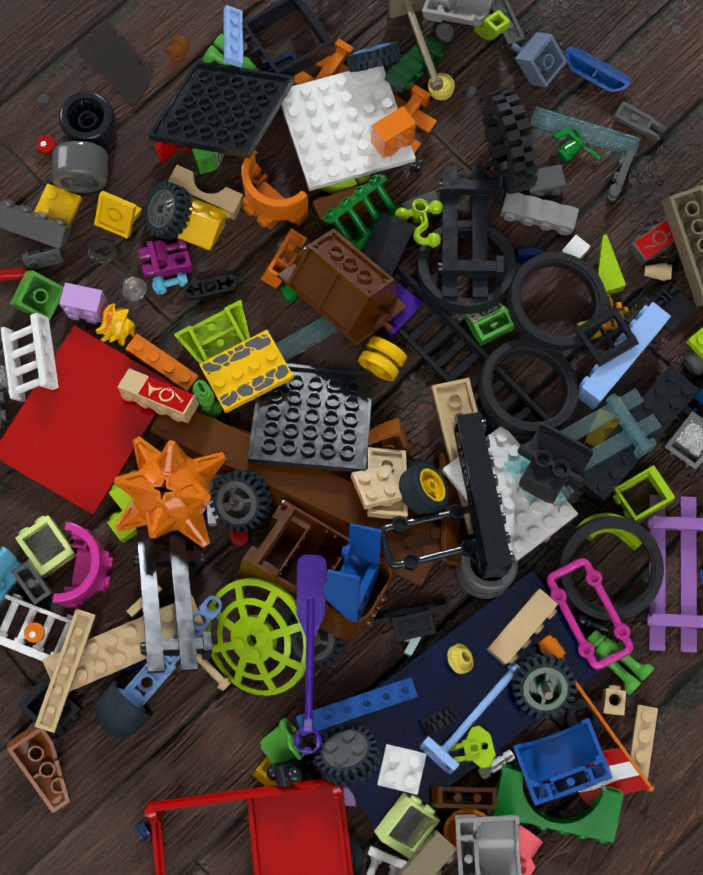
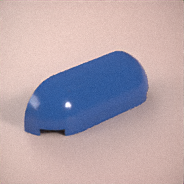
M571 46L567 47L565 53L569 68L574 73L609 92L622 91L631 84V79L616 68L581 49Z

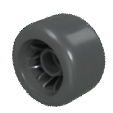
M69 141L61 143L52 152L51 179L57 187L65 191L75 193L99 191L108 182V154L101 146L90 142Z
M478 550L471 557H465L461 554L460 565L456 566V576L462 588L472 596L482 599L494 598L504 593L514 581L518 571V561L516 562L515 560L507 575L483 579Z

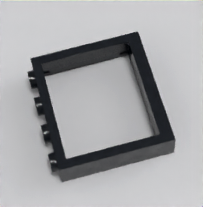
M281 0L242 23L243 37L246 41L251 42L252 50L255 54L258 53L260 55L259 58L263 66L269 68L268 72L295 76L336 52L334 41L304 0ZM297 10L322 45L278 70L254 34Z

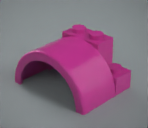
M66 522L65 530L72 531L71 539H74V544H71V548L77 550L72 587H64L66 593L54 594L53 602L64 608L80 609V605H83L84 601L95 592L106 593V589L110 588L111 577L109 576V570L113 568L114 557H112L110 552L103 551L102 546L89 529Z

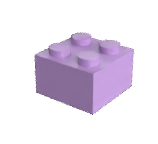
M65 283L59 304L68 318L78 320L79 318L86 319L88 323L97 324V322L102 323V311L108 306V300L102 290Z

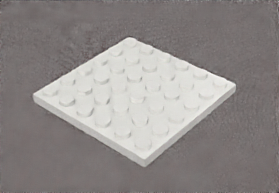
M383 65L360 72L347 71L295 85L288 92L281 107L309 191L415 162L416 158L411 145L408 147L403 146L395 155L383 159L371 143L372 125L398 109L390 84L385 80L386 73Z

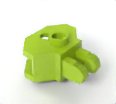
M480 726L472 727L467 739L463 740V743L455 744L449 750L454 752L464 748L466 755L454 757L453 759L457 763L473 761L482 769L491 768L496 756L491 735ZM483 744H488L486 750L482 749Z

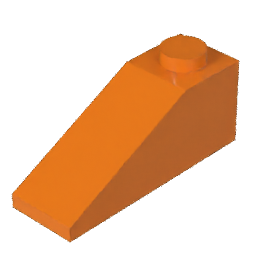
M291 228L265 270L261 280L277 289L282 282L277 277V274L293 264L298 255L294 251L295 247L298 246L301 249L307 238Z

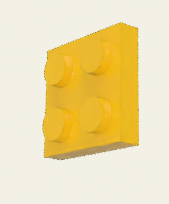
M47 184L34 212H45L51 218H61L66 220V223L71 224L82 201V197Z

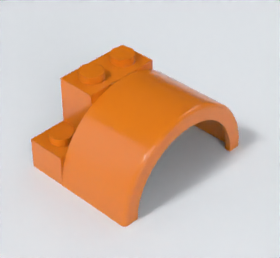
M254 150L250 159L244 158L241 174L245 197L242 199L243 210L248 215L255 216L257 222L262 227L266 226L270 230L279 221L284 220L300 226L309 216L307 194L300 191L291 198L285 199L267 184L268 176L260 173L262 169L256 163L255 155L257 151Z

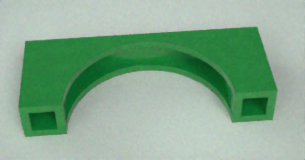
M502 763L497 784L496 809H492L493 816L518 815L519 825L527 826L532 824L541 830L550 828L555 829L559 834L567 835V833H573L581 839L591 837L600 843H614L624 797L621 789L601 785L596 799L583 812L566 818L551 817L534 808L526 798L523 791V772L521 767Z

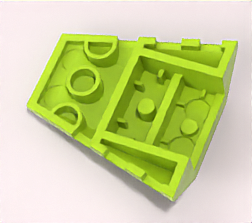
M241 300L225 307L223 311L173 334L199 364L250 339Z

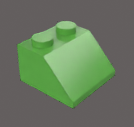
M33 270L26 271L10 305L30 315L34 313L49 317L50 321L61 299L64 287Z

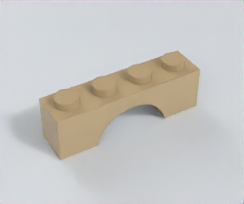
M176 165L168 182L184 187L189 192L191 199L195 198L227 211L226 219L231 218L235 220L243 205V194L228 187L214 194L202 192L195 185L194 173L179 165Z

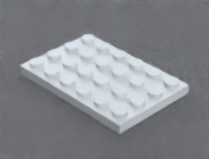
M499 427L487 436L490 440V448L488 450L489 455H492L494 459L493 474H497L498 486L496 488L497 493H501L502 505L500 507L501 512H505L506 524L504 526L505 530L510 534L511 542L508 544L509 549L513 551L517 562L575 518L578 513L561 493L558 494L555 502L550 504L524 491L519 486L520 478L531 461L517 453L520 444L508 430ZM458 457L444 467L442 472L467 501Z

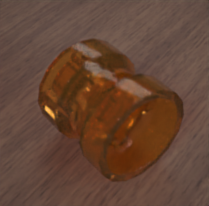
M175 35L172 40L173 44L168 47L167 53L172 58L182 61L185 56V50L189 49L191 43L185 37Z

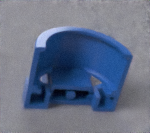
M589 718L550 736L514 746V751L535 806L566 797L614 778ZM547 780H550V782H551V783H548V784H543V783H542V782L547 781Z

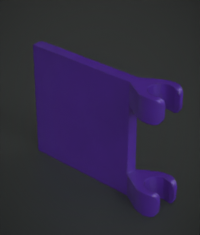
M395 281L397 297L407 306V309L390 320L391 326L394 327L391 332L387 330L386 336L390 339L394 337L398 330L423 304L397 281Z

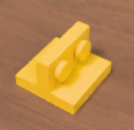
M102 191L99 194L94 225L128 239L131 236L133 223L141 215L142 208Z

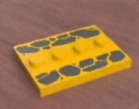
M268 330L199 364L225 413L294 379L292 372Z

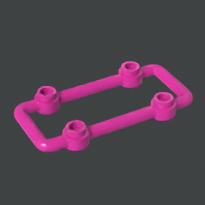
M580 558L550 573L547 577V583L551 590L550 598L559 605L579 643V654L587 659L592 668L599 670L631 654L633 643L629 637L630 628L621 622L601 584V573L593 569L589 560ZM581 566L587 572V583L594 586L615 626L613 630L614 635L622 640L625 645L624 649L598 662L593 655L594 646L584 638L565 601L567 597L566 592L558 588L555 582L556 579Z

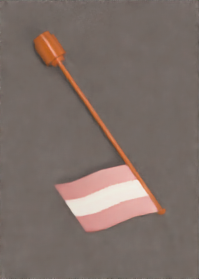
M550 634L537 643L543 656L544 653H548L549 656L553 654L558 659H565L563 655L566 652L557 639L553 638ZM576 681V688L619 747L602 751L604 757L607 758L614 778L579 791L578 793L587 806H590L596 799L601 785L621 789L624 795L645 789L652 792L654 785L651 786Z

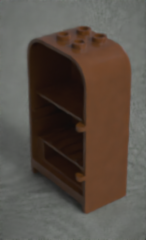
M282 500L271 518L266 534L268 536L259 549L251 546L247 554L242 558L237 578L252 577L271 581L283 587L297 600V566L300 557L307 554L324 557L327 564V583L328 569L340 572L343 566L344 558H341L343 546H347L349 538L289 502ZM380 557L376 584L359 622L349 621L326 600L325 616L320 628L337 638L351 640L358 637L365 626L370 627L388 596L386 590L392 579V569L382 557ZM251 586L266 596H269L271 592L261 587ZM277 597L276 602L290 609L280 597Z

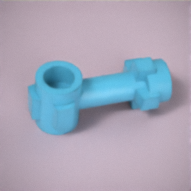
M182 272L177 273V277L164 280L163 276L152 279L153 290L156 294L166 293V287L178 284L180 287H184L188 283L186 273L182 274Z

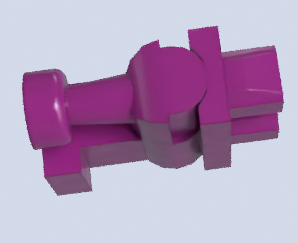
M177 239V243L165 244L161 240L156 242L150 241L147 242L148 247L138 249L140 261L151 259L150 264L142 265L144 277L163 276L165 278L180 272L186 274L193 273L184 240ZM178 250L180 251V252H178V253L169 254V253H172V252H175V251H178Z

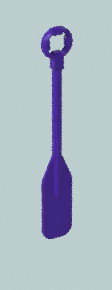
M309 554L301 556L297 566L296 612L306 636L304 727L300 728L294 736V744L297 750L307 755L317 752L322 744L321 734L313 727L314 637L326 611V595H323V590L326 583L327 569L324 557ZM304 731L307 734L312 732L316 734L317 737H315L314 744L317 746L314 749L311 747L303 749L299 745L301 743L300 733Z

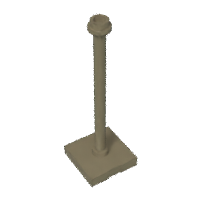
M388 0L390 19L408 14L431 78L430 88L434 91L442 89L443 80L437 76L415 12L422 11L425 1Z

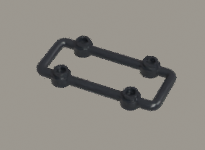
M455 503L446 511L407 520L404 517L398 516L393 519L392 523L381 526L379 528L382 530L381 546L387 565L392 569L405 568L406 570L413 571L421 563L459 554L465 557L473 556L477 550V544L467 539L458 547L420 556L408 553L404 556L403 560L394 561L386 536V532L393 531L396 534H402L408 527L450 518L453 521H459L464 514L470 513L469 506Z

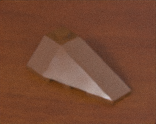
M399 418L382 423L369 430L368 447L405 450L406 462L413 460L409 442Z
M34 727L7 742L8 752L52 813L70 802L54 742L46 730Z

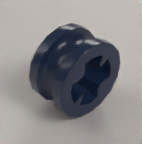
M142 821L140 826H134L143 842L146 841L147 837H152V832L145 821Z

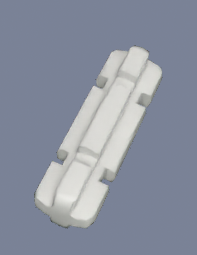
M507 750L503 753L502 757L498 756L494 759L491 768H480L478 772L482 779L486 780L491 776V773L495 774L501 770L502 763L510 764L513 762L515 756L512 751Z

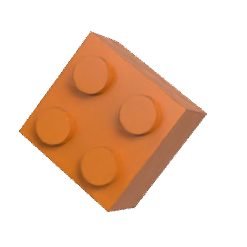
M402 106L372 125L371 143L383 159L388 156L391 157L403 146L408 147L412 144L416 122L405 107Z

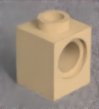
M609 685L608 689H603L601 713L618 716L624 715L626 691H622L620 686ZM612 694L618 698V703L615 706L609 702V697Z

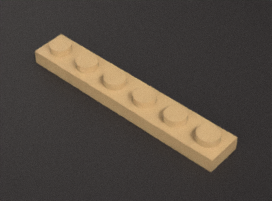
M79 609L75 610L34 727L55 733L93 626L95 614Z

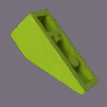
M606 234L603 235L600 241L596 273L604 284L606 294L611 295L623 291L626 284Z

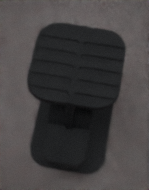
M545 423L540 424L528 447L521 444L518 448L517 453L531 461L520 478L519 486L540 500L553 504L566 481L579 488L583 487L586 479L581 477V474L590 461L593 451L585 444L565 435L556 428ZM539 458H544V459H546L547 464H545V465L540 464V463L538 462V459H539ZM562 468L565 474H558L555 469Z

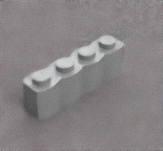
M517 192L513 194L506 193L500 216L504 217L507 221L518 220L526 226L537 225L545 231L552 229L558 231L561 235H568L574 231L579 209Z

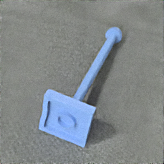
M516 663L508 665L509 671L443 746H439L428 736L419 747L449 776L459 766L449 755V750L512 680L513 675L516 674V668H520Z

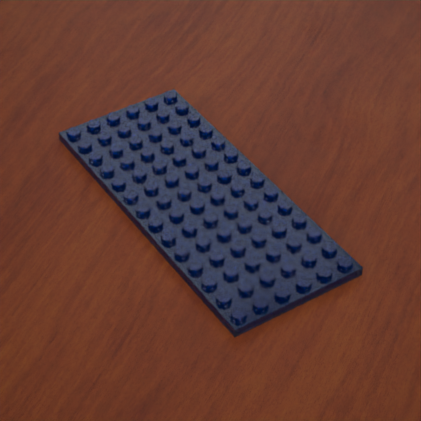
M533 571L376 688L378 689L411 677L418 697L319 731L321 737L329 738L327 732L330 730L334 734L336 733V727H339L341 731L344 730L343 725H348L349 729H351L352 724L357 726V729L359 726H363L365 730L369 729L371 734L373 733L381 754V758H379L380 764L376 765L377 771H371V778L364 776L365 782L362 784L359 779L356 780L357 785L353 787L351 782H348V789L376 828L404 792L377 785L386 744L424 753L419 747L429 736L436 744L443 746L509 671L507 668L510 664L509 662L504 666L486 649L538 589H541L550 597V592ZM559 605L555 607L557 612L550 620L546 618L542 622L544 625L542 630L538 634L533 633L529 639L532 641L525 649H519L516 653L519 656L513 663L521 667L520 663L522 661L526 662L527 657L531 656V658H534L535 654L538 653L540 656H543L537 643L550 634L553 638L557 639L566 652L563 655L565 657L564 662L568 664L575 680L581 686L602 669L592 668L587 659L579 654V643ZM457 644L466 646L473 656V668L464 674L456 673L448 663V650ZM594 651V654H593V655H594L596 661L598 662V661H600L601 659L599 658V656H598V655L595 653V651ZM513 679L456 744L463 743L462 741L467 739L472 727L480 726L491 735L494 750L496 751L538 719L534 714L532 716L528 715L527 711H523L520 705H518L512 688ZM453 705L459 720L426 735L420 720L447 706ZM316 734L312 736V739L314 741L315 737H317ZM488 744L482 745L483 750L488 748ZM464 748L454 752L449 751V755L452 758L466 755ZM426 755L416 796L422 801L423 805H426L430 802L431 785L451 786L477 765L473 761L458 763L459 766L449 776ZM410 806L393 830L418 810Z

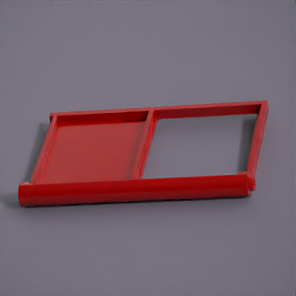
M327 779L301 781L284 787L272 785L149 802L148 806L145 807V817L149 819L152 827L156 875H166L161 820L162 811L242 800L247 801L254 875H354L342 782L340 787H337L334 782L332 785L329 784Z

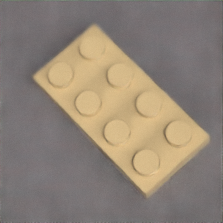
M368 447L367 469L389 465L399 488L400 476L407 470L406 451ZM403 499L399 502L367 509V517L394 519L401 516L406 520L408 517V507Z

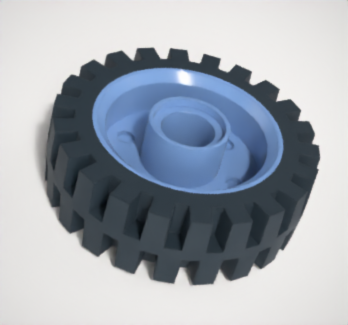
M397 41L370 46L346 55L350 72L373 69L401 59Z

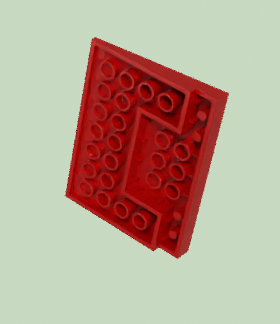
M74 326L54 357L59 388L51 390L38 386L33 389L0 440V461L90 514L95 515L113 486L115 477L120 475L133 454V440L139 436L143 438L157 415L154 409L149 407L143 408L137 402L132 400L129 402L123 399L117 386L128 369L171 386L175 385Z

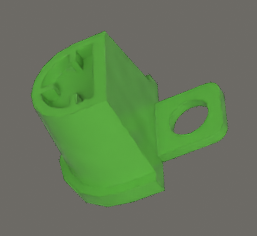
M288 718L280 720L279 726L261 740V749L274 764L286 762L295 757L301 760L302 757L307 755L301 753L295 747L294 736L298 729ZM301 736V743L299 745L304 749L305 744Z

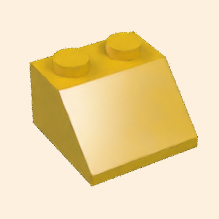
M192 198L190 201L192 207L189 208V210H192V215H188L190 221L186 222V229L182 228L183 233L178 234L176 238L210 251L225 227L227 211Z

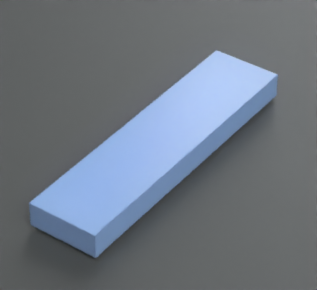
M226 5L224 8V62L241 68L243 65V11Z

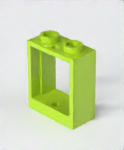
M653 465L617 486L613 490L612 498L618 506L621 505L625 518L638 523L671 504L675 496ZM648 478L663 501L636 516L621 493Z

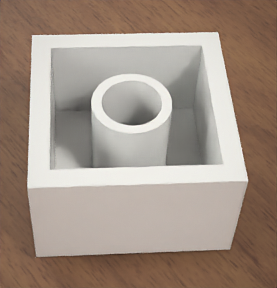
M386 744L377 785L417 795L426 754Z

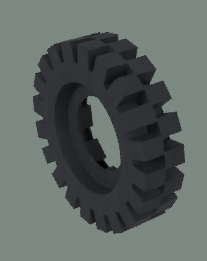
M510 87L484 94L482 99V114L484 117L482 119L483 126L486 129L484 131L485 138L489 142L488 150L489 154L493 156L492 163L494 169H497V175H503L504 190L508 194H513L534 188L538 179L536 174L538 173V165L535 161L537 159L536 150L532 147V144H534L533 135L529 134L530 124L528 118H525V110L523 105H520L518 95Z

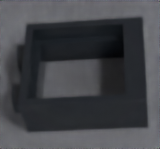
M48 675L17 704L35 723L38 715L30 707L47 691L51 681ZM69 694L66 703L72 710L58 724L55 733L47 731L51 739L56 737L59 739L67 731L66 727L71 722L74 724L82 716L80 712L83 708Z

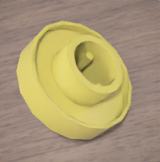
M438 73V78L443 80V88L434 91L428 83V92L436 100H446L454 92V80L448 74Z
M463 644L450 647L447 654L450 667L458 674L471 671L474 662L470 650Z

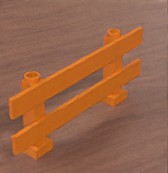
M338 38L335 43L336 52L315 64L322 68L318 76L313 78L302 71L295 75L294 84L299 85L349 71L348 66L343 63L346 60V55L354 52V47ZM414 85L411 89L408 103L394 95L398 109L404 106L416 122V126L430 133L437 120L419 110L421 105L426 107L429 103L430 93ZM415 139L411 144L414 154L421 146V143Z

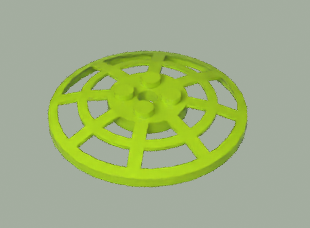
M250 577L234 581L216 594L217 597L221 598L229 590L235 588L237 601L228 605L223 613L219 612L215 617L219 622L217 627L218 644L214 645L212 640L213 651L211 656L222 674L229 678L230 682L246 692L264 696L285 692L297 684L306 671V636L297 616V600L283 587L262 578ZM242 586H257L271 592L265 602L256 598H244ZM277 597H280L290 607L298 623L287 626L280 613L272 607ZM212 600L209 610L214 611L217 609L215 607L216 600ZM246 605H254L262 609L259 615H248ZM238 607L241 619L234 624L227 616L233 609ZM269 613L277 621L280 629L274 630L266 620ZM211 618L209 625L206 627L207 632H211ZM223 625L231 631L230 642H223ZM301 631L303 637L301 663L290 658L292 647L290 634ZM251 635L256 637V644L251 641ZM284 637V654L275 650L277 645L276 638ZM234 649L240 657L238 666L229 657L228 650ZM217 652H221L227 663L236 671L235 677L224 668ZM270 657L280 662L271 672L267 671L264 661ZM247 662L256 664L260 674L244 671ZM286 665L297 670L292 679L279 688L275 686L271 679L279 674ZM244 676L252 680H264L269 690L251 688L241 683Z

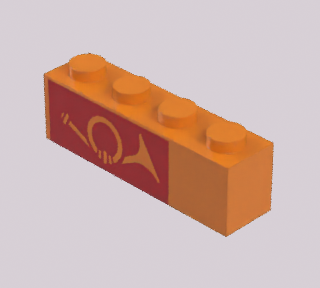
M136 334L125 348L131 357L181 390L192 394L194 383L200 380L196 373L139 334Z

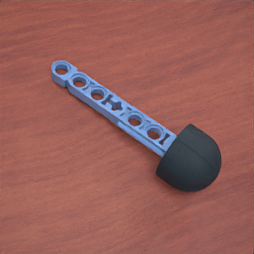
M213 595L207 597L199 606L200 610L193 613V623L197 615H202L206 619L205 624L202 626L194 623L195 638H198L209 625L210 618L213 620L220 612L222 602L219 597ZM212 599L216 600L219 604V607L214 611L209 610L207 607L208 601ZM178 633L172 639H178ZM180 655L164 656V663L166 664L165 673H148L146 663L127 687L117 681H113L97 704L96 717L101 728L114 737L124 738L136 734L153 716V712L146 702L176 668L175 663L180 659ZM144 677H150L153 680V684L147 688L142 685L141 680Z

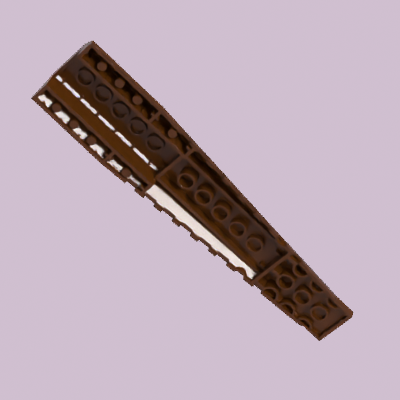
M195 411L188 423L183 421L177 422L171 416L159 414L150 429V433L166 441H175L182 451L193 459L223 452L227 459L218 470V474L225 475L236 470H249L248 473L254 472L256 473L255 477L261 476L263 478L260 481L261 483H267L268 486L265 487V490H270L271 492L268 498H272V505L278 508L282 500H285L348 538L351 523L379 529L381 526L390 524L393 519L367 517V509H364L352 482V472L248 463L251 432L201 412ZM408 508L407 519L420 517ZM441 520L408 527L402 534H396L393 531L386 532L394 561L403 560L404 556L408 553L420 556L439 551L441 547ZM381 546V548H380V557H382V558L386 561L385 556H384V553H383V550H382V546ZM434 561L421 563L413 571L400 568L392 569V573L421 587Z

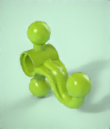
M416 199L413 201L411 209L398 208L396 210L395 217L403 221H407L410 218L412 222L420 224L413 232V238L418 244L437 247L441 243V237L437 233H430L427 238H423L420 235L429 225L427 213L431 212L434 215L441 213L443 205L439 200H433L428 204L424 199Z

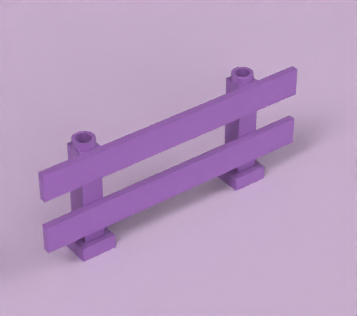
M649 495V508L663 501L660 495ZM681 496L680 517H666V507L646 519V527L649 528V533L656 540L664 562V576L661 588L649 605V614L646 615V625L649 626V650L665 651V627L680 628V652H697V628L703 629V616L697 615L696 531L703 532V518H696V497ZM665 530L680 531V615L665 614ZM649 558V577H650L651 564H650V558Z

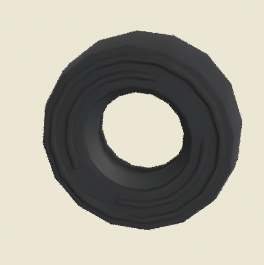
M579 699L573 701L570 708H567L565 712L567 726L570 728L578 724L576 713L581 709H585L590 713V721L594 731H596L601 721L586 700ZM592 702L593 705L595 706V708L598 710V712H599L600 715H601V712H600L598 706H597L594 702Z

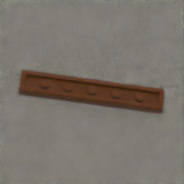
M444 452L439 454V472L448 486L449 498L447 505L440 512L448 510L452 504H459L456 487L442 472L443 468L450 464L448 454ZM442 519L441 550L460 546V520ZM461 554L443 558L442 562L459 566Z

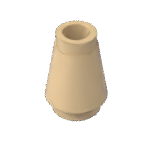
M667 263L645 265L644 276L662 281L671 280L672 265H667Z

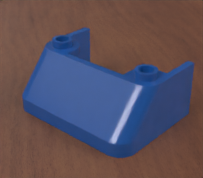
M352 523L349 527V542L347 546H343L341 558H344L343 566L340 572L328 569L327 583H325L323 595H326V600L349 621L358 623L378 578L382 530Z

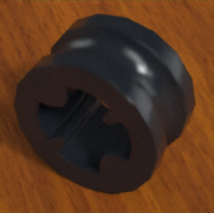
M415 155V162L411 163L409 171H415L416 174H419L424 158L418 159Z

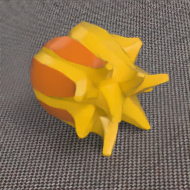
M115 303L104 308L101 326L96 329L97 335L104 334V337L101 339L102 342L107 340L112 342L117 339L119 345L121 346L122 344L124 346L125 339L129 334L132 337L135 336V324L127 318L129 309H115Z

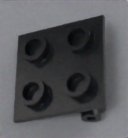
M669 282L646 305L649 307L654 302L671 316L664 327L672 332L697 307L680 292L681 286L678 283L672 284Z

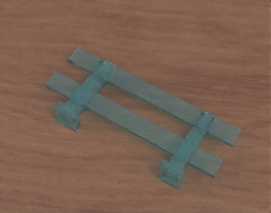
M637 389L630 391L622 397L612 394L606 399V406L560 431L577 441L615 418L624 431L592 448L593 455L583 472L632 444L635 446L633 454L637 459L651 452L656 447L657 443L654 438L648 440L646 437L662 427L654 414L637 423L629 410L644 402ZM517 455L504 464L513 477L526 470L531 461L521 455ZM539 458V459H538V462H539L540 464H542V465L547 464L546 459H544V458ZM562 468L555 469L558 474H565ZM570 485L562 487L553 503L554 507L571 498L574 491ZM521 489L529 503L538 498Z

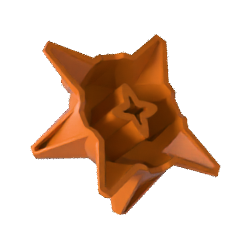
M140 436L135 438L133 445L139 471L117 476L114 480V483L133 498L116 523V528L118 531H125L147 525L149 537L154 539L168 532L179 530L202 548L210 544L203 513L211 499L209 483L226 461V456L223 452L191 459L175 441L169 440L163 451L160 452ZM162 489H169L173 492H164Z

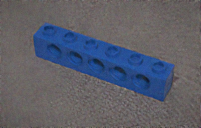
M410 677L313 710V727L320 731L416 698L418 695L412 678ZM304 714L296 716L299 728L304 727ZM304 731L301 733L302 736L308 735Z

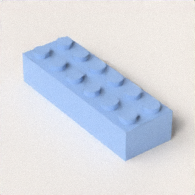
M654 302L649 307L645 305L638 316L628 325L637 338L639 345L601 367L596 364L589 373V376H586L580 383L578 398L592 410H595L671 316ZM624 333L618 337L614 345L627 339Z

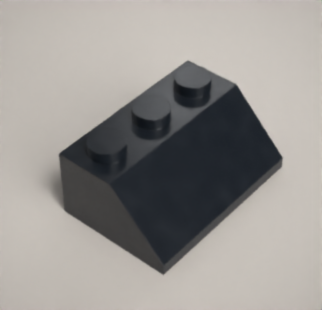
M381 212L362 253L392 277L415 226Z

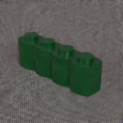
M429 33L424 37L433 65H435L436 61L440 62L444 58L446 46ZM418 43L389 69L385 80L401 93L405 90L409 91L415 81H420L425 72L428 71Z

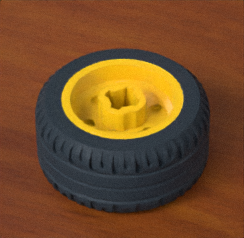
M418 463L404 471L400 476L399 490L402 499L413 513L419 516L429 515L442 510L447 505L449 498L448 486L441 473L435 467L427 463Z

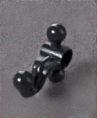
M314 756L304 760L272 764L267 768L266 775L270 780H276L278 787H284L299 783L302 780L305 767L312 766L316 771H319Z

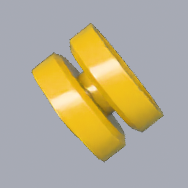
M373 336L367 343L368 351L362 352L358 362L377 377L387 381H394L399 373L397 367L404 365L407 355L391 342Z

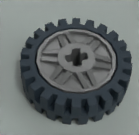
M167 181L164 183L160 182L159 185L154 186V190H150V196L146 197L147 203L143 205L146 209L142 210V214L145 216L142 219L145 222L144 227L147 228L150 234L164 239H173V237L176 238L178 234L183 233L182 228L186 229V222L190 221L188 215H192V210H189L192 207L190 202L192 199L184 187Z

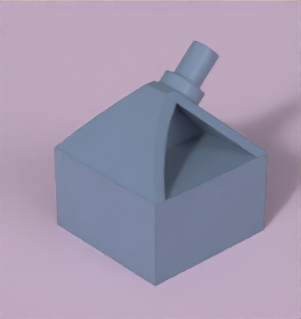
M536 32L525 47L521 48L515 42L510 47L511 50L517 53L515 59L531 85L546 88L567 62L552 34Z

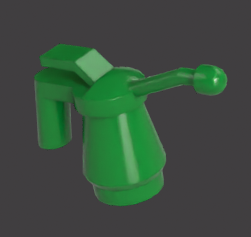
M576 127L572 129L574 133L570 128H566L553 135L556 141L566 136H569L571 141L560 146L557 151L558 157L563 162L572 160L575 154L582 148L592 153L596 160L599 161L601 159V156L597 155L595 151L584 146L581 140V133Z

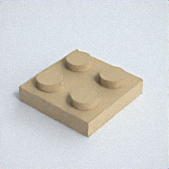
M389 465L366 469V471H357L351 474L352 482L364 509L401 501L402 495Z

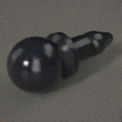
M582 611L574 615L579 627H586V629L592 627L602 632L610 631L605 624L593 620L592 616H588V614Z

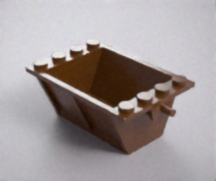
M334 228L303 249H300L298 246L295 247L294 251L298 254L295 259L296 263L277 274V277L356 345L382 326L391 332L394 327L388 322L407 309V306L397 297L395 279Z

